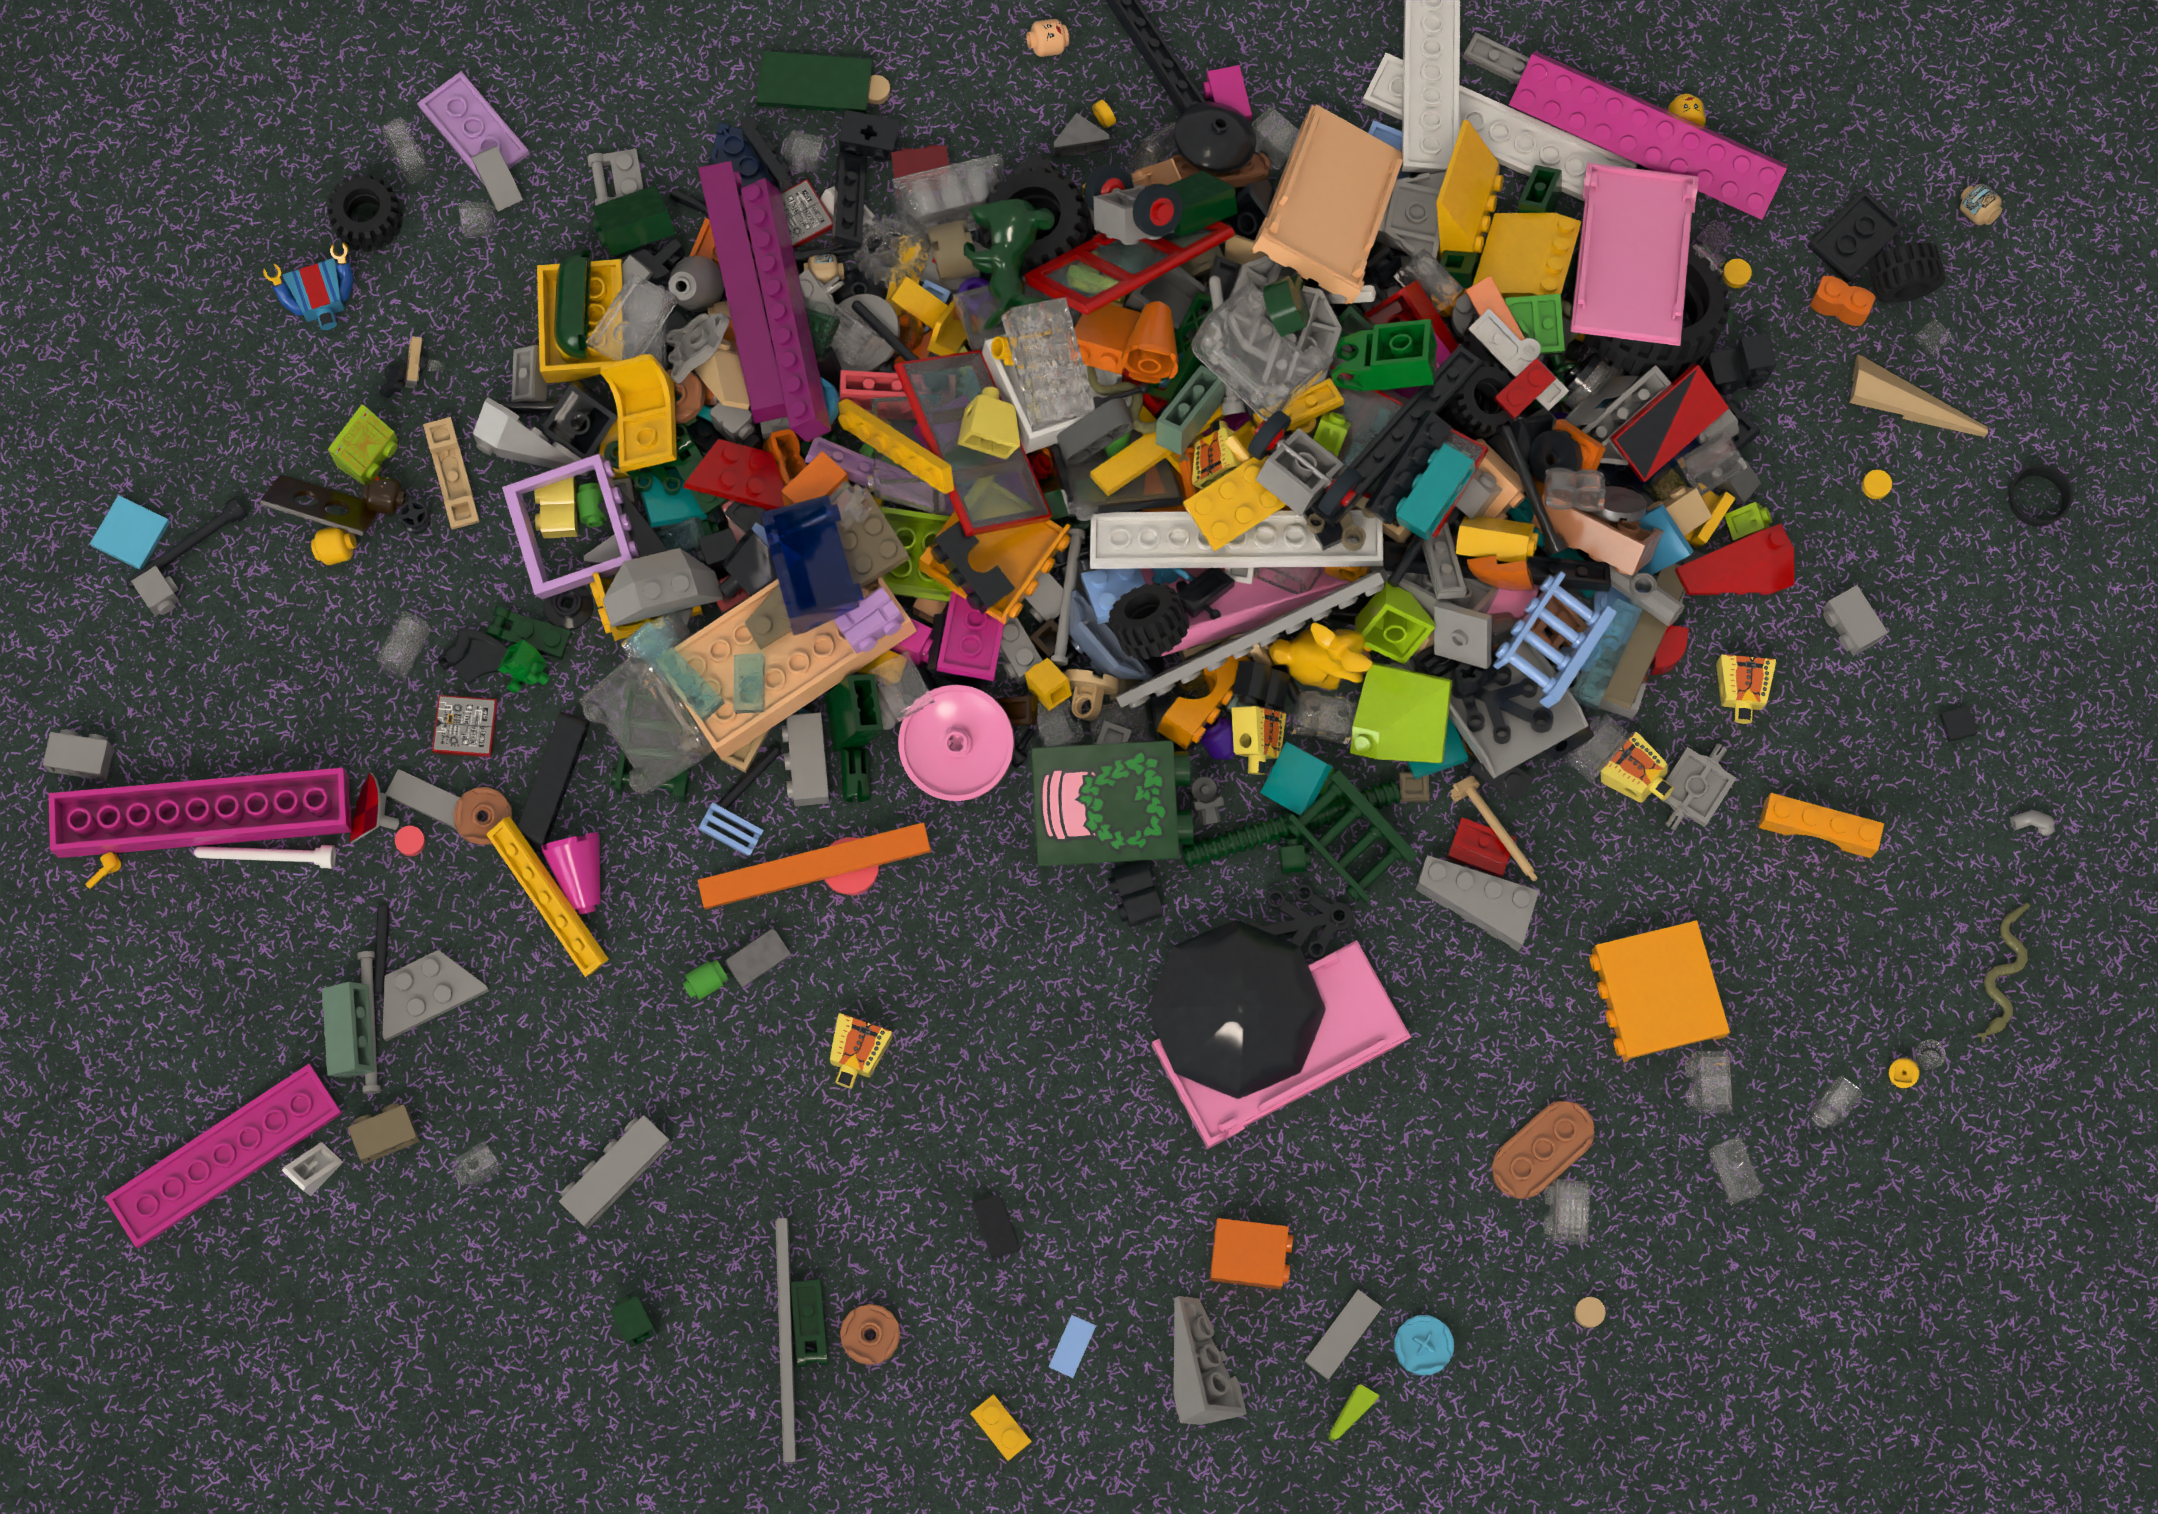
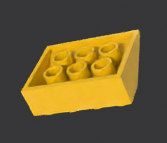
M1463 120L1436 201L1441 258L1444 250L1482 253L1484 246L1483 234L1484 232L1488 233L1491 218L1489 215L1490 212H1495L1497 205L1496 193L1501 192L1504 178L1503 175H1499L1498 161L1469 120Z
M1494 213L1473 285L1491 276L1504 300L1510 297L1561 294L1582 221L1558 213Z
M621 259L591 261L587 358H574L565 354L555 340L556 278L560 264L537 265L540 373L546 383L572 382L601 374L600 367L616 360H625Z

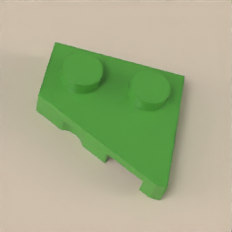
M1561 294L1505 298L1504 301L1525 339L1532 338L1540 344V354L1563 353L1565 351Z

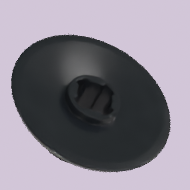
M584 586L545 598L543 604L547 620L552 625L567 630L577 629L587 623L594 609L592 595ZM565 600L573 602L571 608L563 607Z

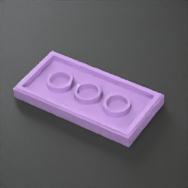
M462 71L417 103L421 111L479 179L480 176L471 156L496 145L508 169H510L530 154L529 150Z

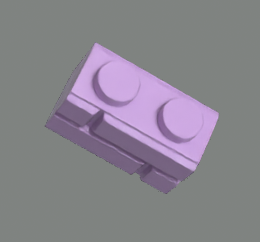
M880 587L834 619L837 627L856 654L873 649L877 645L878 639L886 634L888 636L895 634L900 630L901 624L905 621L883 587Z

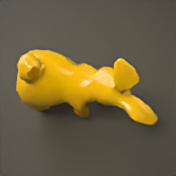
M1316 622L1311 624L1310 629L1301 631L1292 641L1277 639L1271 643L1269 648L1271 660L1276 665H1287L1289 675L1301 684L1317 686L1328 690L1337 689L1342 679H1347L1354 683L1362 682V672L1368 671L1373 663L1361 654L1363 649L1367 652L1372 651V649L1364 646L1366 641L1360 632L1349 629L1331 631Z

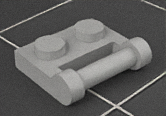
M637 149L606 154L593 153L587 157L588 166L592 167L597 196L595 205L644 189ZM611 165L616 191L615 197H608L603 166Z

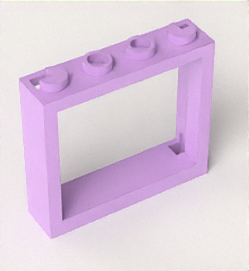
M600 454L502 487L534 594L541 599L594 582L592 573L598 572L602 578L615 575L624 561L639 557L638 546L634 540L631 541L628 532L632 530L629 517L626 513H622L620 506L623 503L619 487H614L612 477L615 476V471L611 466L610 460L606 461ZM595 469L621 556L548 581L522 494Z

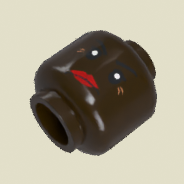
M374 476L370 482H365L362 502L367 505V509L371 512L394 515L398 508L406 502V490H402L401 482L397 479Z

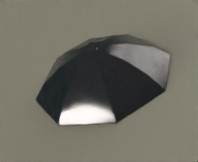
M1234 920L1173 946L1148 1011L1174 1073L1233 1098L1240 1099L1301 1073L1326 1008L1300 946L1241 921Z

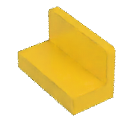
M953 299L937 320L927 350L940 356L959 353L966 344L974 327L954 319L959 300Z
M1702 484L1697 486V489L1712 517L1684 536L1687 542L1697 549L1708 542L1735 500V497L1728 492L1718 496Z

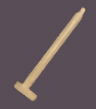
M1475 776L1467 777L1453 785L1454 789L1450 791L1452 793L1450 796L1456 803L1462 798L1469 796L1524 874L1529 876L1532 881H1536L1538 878L1534 874V868L1476 789L1480 784Z

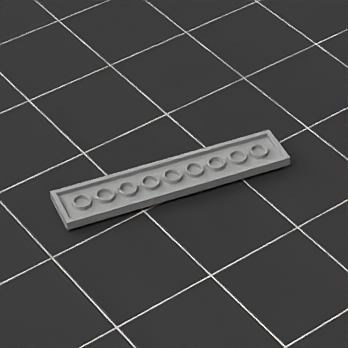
M1382 567L1124 690L1116 697L1120 707L1122 708L1129 704L1130 709L1145 703L1150 698L1149 694L1155 692L1156 696H1160L1172 690L1176 686L1175 682L1181 680L1182 684L1194 680L1198 675L1202 674L1201 670L1206 667L1208 672L1223 666L1228 661L1227 657L1233 655L1234 659H1238L1250 653L1254 649L1252 646L1259 643L1263 647L1277 640L1280 637L1279 633L1284 630L1288 635L1301 629L1306 624L1305 620L1311 617L1315 622L1330 615L1329 613L1332 612L1331 608L1338 605L1340 609H1343L1358 600L1357 596L1364 592L1368 597L1381 591L1385 587V581L1389 578L1385 568Z

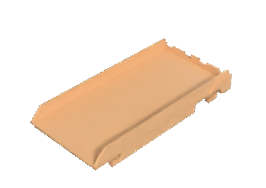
M1317 104L1315 106L1312 105L1301 124L1266 218L1256 236L1252 253L1256 254L1258 251H1262L1268 254L1269 259L1284 267L1289 266L1297 271L1296 274H1300L1304 279L1308 280L1311 278L1319 283L1318 286L1335 295L1340 294L1346 297L1345 304H1352L1362 291L1364 285L1362 280L1365 275L1364 270L1367 265V259L1374 245L1403 162L1402 152Z

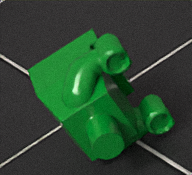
M521 640L508 647L497 669L503 674L508 673L512 675L507 689L514 694L521 690L522 685L520 682L533 685L538 681L540 684L545 685L550 679V676L543 672L547 664L538 650L525 640Z

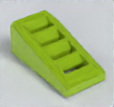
M1361 1384L1355 1386L1327 1436L1328 1439L1333 1442L1340 1438L1378 1400L1380 1395Z

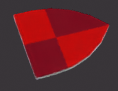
M369 772L356 803L349 843H354L379 826L396 830L399 825V819L384 815L387 795L380 793L378 781L371 772Z

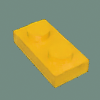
M994 1394L970 1413L1007 1461L1011 1460L1031 1443V1440Z

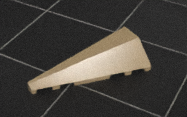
M1859 354L1856 356L1849 403L1903 415L1902 419L1982 437L1988 434L1987 426Z

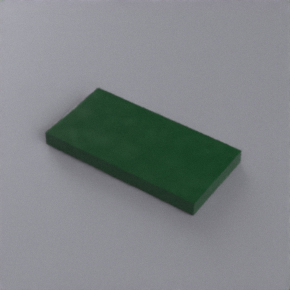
M763 51L757 105L834 112L849 110L867 114L873 60Z

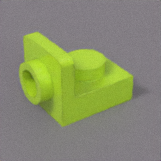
M1333 412L1330 414L1325 413L1319 422L1313 440L1326 450L1333 452L1338 458L1351 423L1347 422L1346 418L1340 414Z
M1757 502L1724 515L1732 539L1735 542L1770 528L1769 524L1772 523L1767 507L1763 508Z

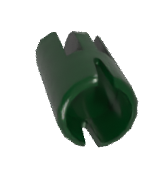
M840 749L843 800L852 802V798L857 797V802L868 801L871 799L869 749H863L861 756L859 749H851L850 759L848 750Z

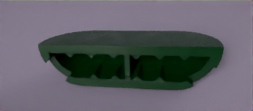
M579 250L569 254L563 259L557 271L554 336L559 348L565 354L574 358H587L591 250Z

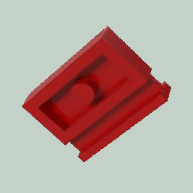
M1462 817L1447 858L1502 878L1511 854L1492 828ZM1509 835L1515 842L1517 837Z

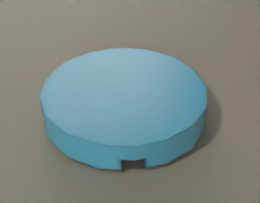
M1417 1315L1406 1320L1398 1329L1394 1338V1352L1398 1362L1407 1371L1416 1375H1432L1441 1371L1449 1363L1454 1352V1339L1450 1329L1437 1318L1430 1315Z

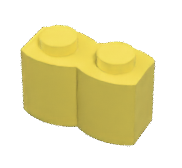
M574 476L534 490L535 502L540 504V513L535 514V526L537 531H541L544 539L578 537L577 483Z

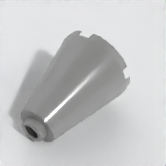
M689 256L682 259L675 265L670 274L669 291L676 303L688 311H706L708 307L714 306L713 303L721 300L725 290L720 267L713 260L704 256Z

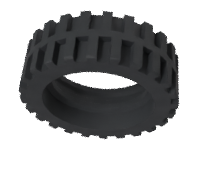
M1689 246L1684 308L1690 315L1693 325L1682 329L1680 346L1584 334L1583 343L1588 348L1593 346L1601 360L1606 357L1613 362L1612 367L1620 370V367L1631 370V375L1639 376V373H1645L1656 365L1665 374L1667 379L1675 378L1679 371L1683 374L1693 364L1701 367L1706 358H1709L1729 317L1728 310L1731 304L1730 299L1726 298L1729 292L1727 285L1719 283L1722 276L1718 270L1712 271L1709 268L1711 262L1706 257L1700 259L1695 255L1696 250ZM1573 293V295H1572V297H1571V302H1570L1572 305H1573V300H1574V293Z

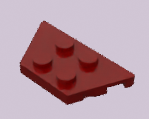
M718 439L683 485V488L786 514L781 492L785 486L774 455L771 452Z

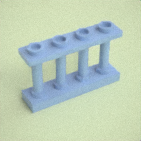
M1562 571L1553 577L1548 575L1539 587L1542 591L1538 598L1534 597L1528 603L1524 610L1527 612V615L1523 620L1519 619L1512 627L1510 633L1513 636L1509 642L1505 641L1495 653L1498 659L1493 665L1496 669H1499L1510 662L1539 684L1544 692L1539 702L1546 708H1550L1560 701L1617 613L1609 606H1606L1599 612L1597 610L1592 611L1559 586L1566 575ZM1552 595L1586 620L1585 624L1588 627L1584 633H1577L1544 608ZM1537 618H1540L1571 642L1570 646L1573 647V650L1569 655L1561 654L1530 630ZM1522 640H1525L1557 665L1556 668L1559 671L1555 677L1551 676L1549 678L1515 652Z

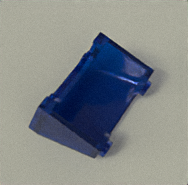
M829 495L760 513L793 636L806 633L860 607L859 601L864 600L860 583L854 584L851 578L836 523L842 521L837 503L831 505Z

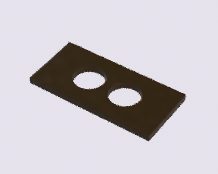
M280 475L260 500V505L360 536L366 533L380 514L369 511L367 505L362 502V499L285 475ZM307 495L317 499L318 503L302 505L297 503L294 498ZM330 505H340L347 508L349 512L344 515H334L327 512L325 508Z

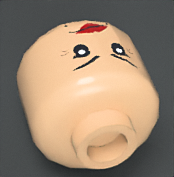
M1057 19L1040 20L1033 23L1031 31L1027 32L1026 40L1029 49L1033 48L1037 56H1053L1061 54L1064 48L1068 46L1069 34L1066 25H1062Z

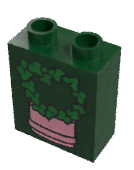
M1173 740L1031 747L1038 866L1179 858V845L1193 844L1192 810H1177L1176 787L1190 786L1188 751L1174 752Z

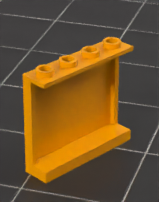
M994 477L978 479L962 500L971 522L1033 511L1031 507L993 484ZM956 511L952 513L936 537L959 521ZM1049 519L1046 522L975 535L979 543L973 550L968 552L967 560L970 567L977 572L984 573L998 565L1015 587L1007 597L986 611L987 614L1006 625L1010 618L1015 619L1023 608L1021 603L1026 595L1031 597L1039 586L1040 582L1037 580L1041 574L1049 573L1056 561L1053 559L1058 551L1063 552L1071 541L1069 536L1071 525L1067 523L1062 528ZM928 546L919 559V570L967 600V594L961 587L953 584L948 575L949 571L943 563L939 564L933 558L931 548Z
M1697 920L1597 944L1592 949V954L1589 955L1590 964L1594 972L1598 971L1600 982L1597 983L1598 992L1602 1000L1606 999L1608 1010L1605 1011L1606 1020L1610 1028L1614 1027L1617 1037L1613 1040L1614 1048L1618 1056L1622 1055L1623 1062H1628L1631 1058L1712 1038L1713 1040L1725 1038L1730 1033Z

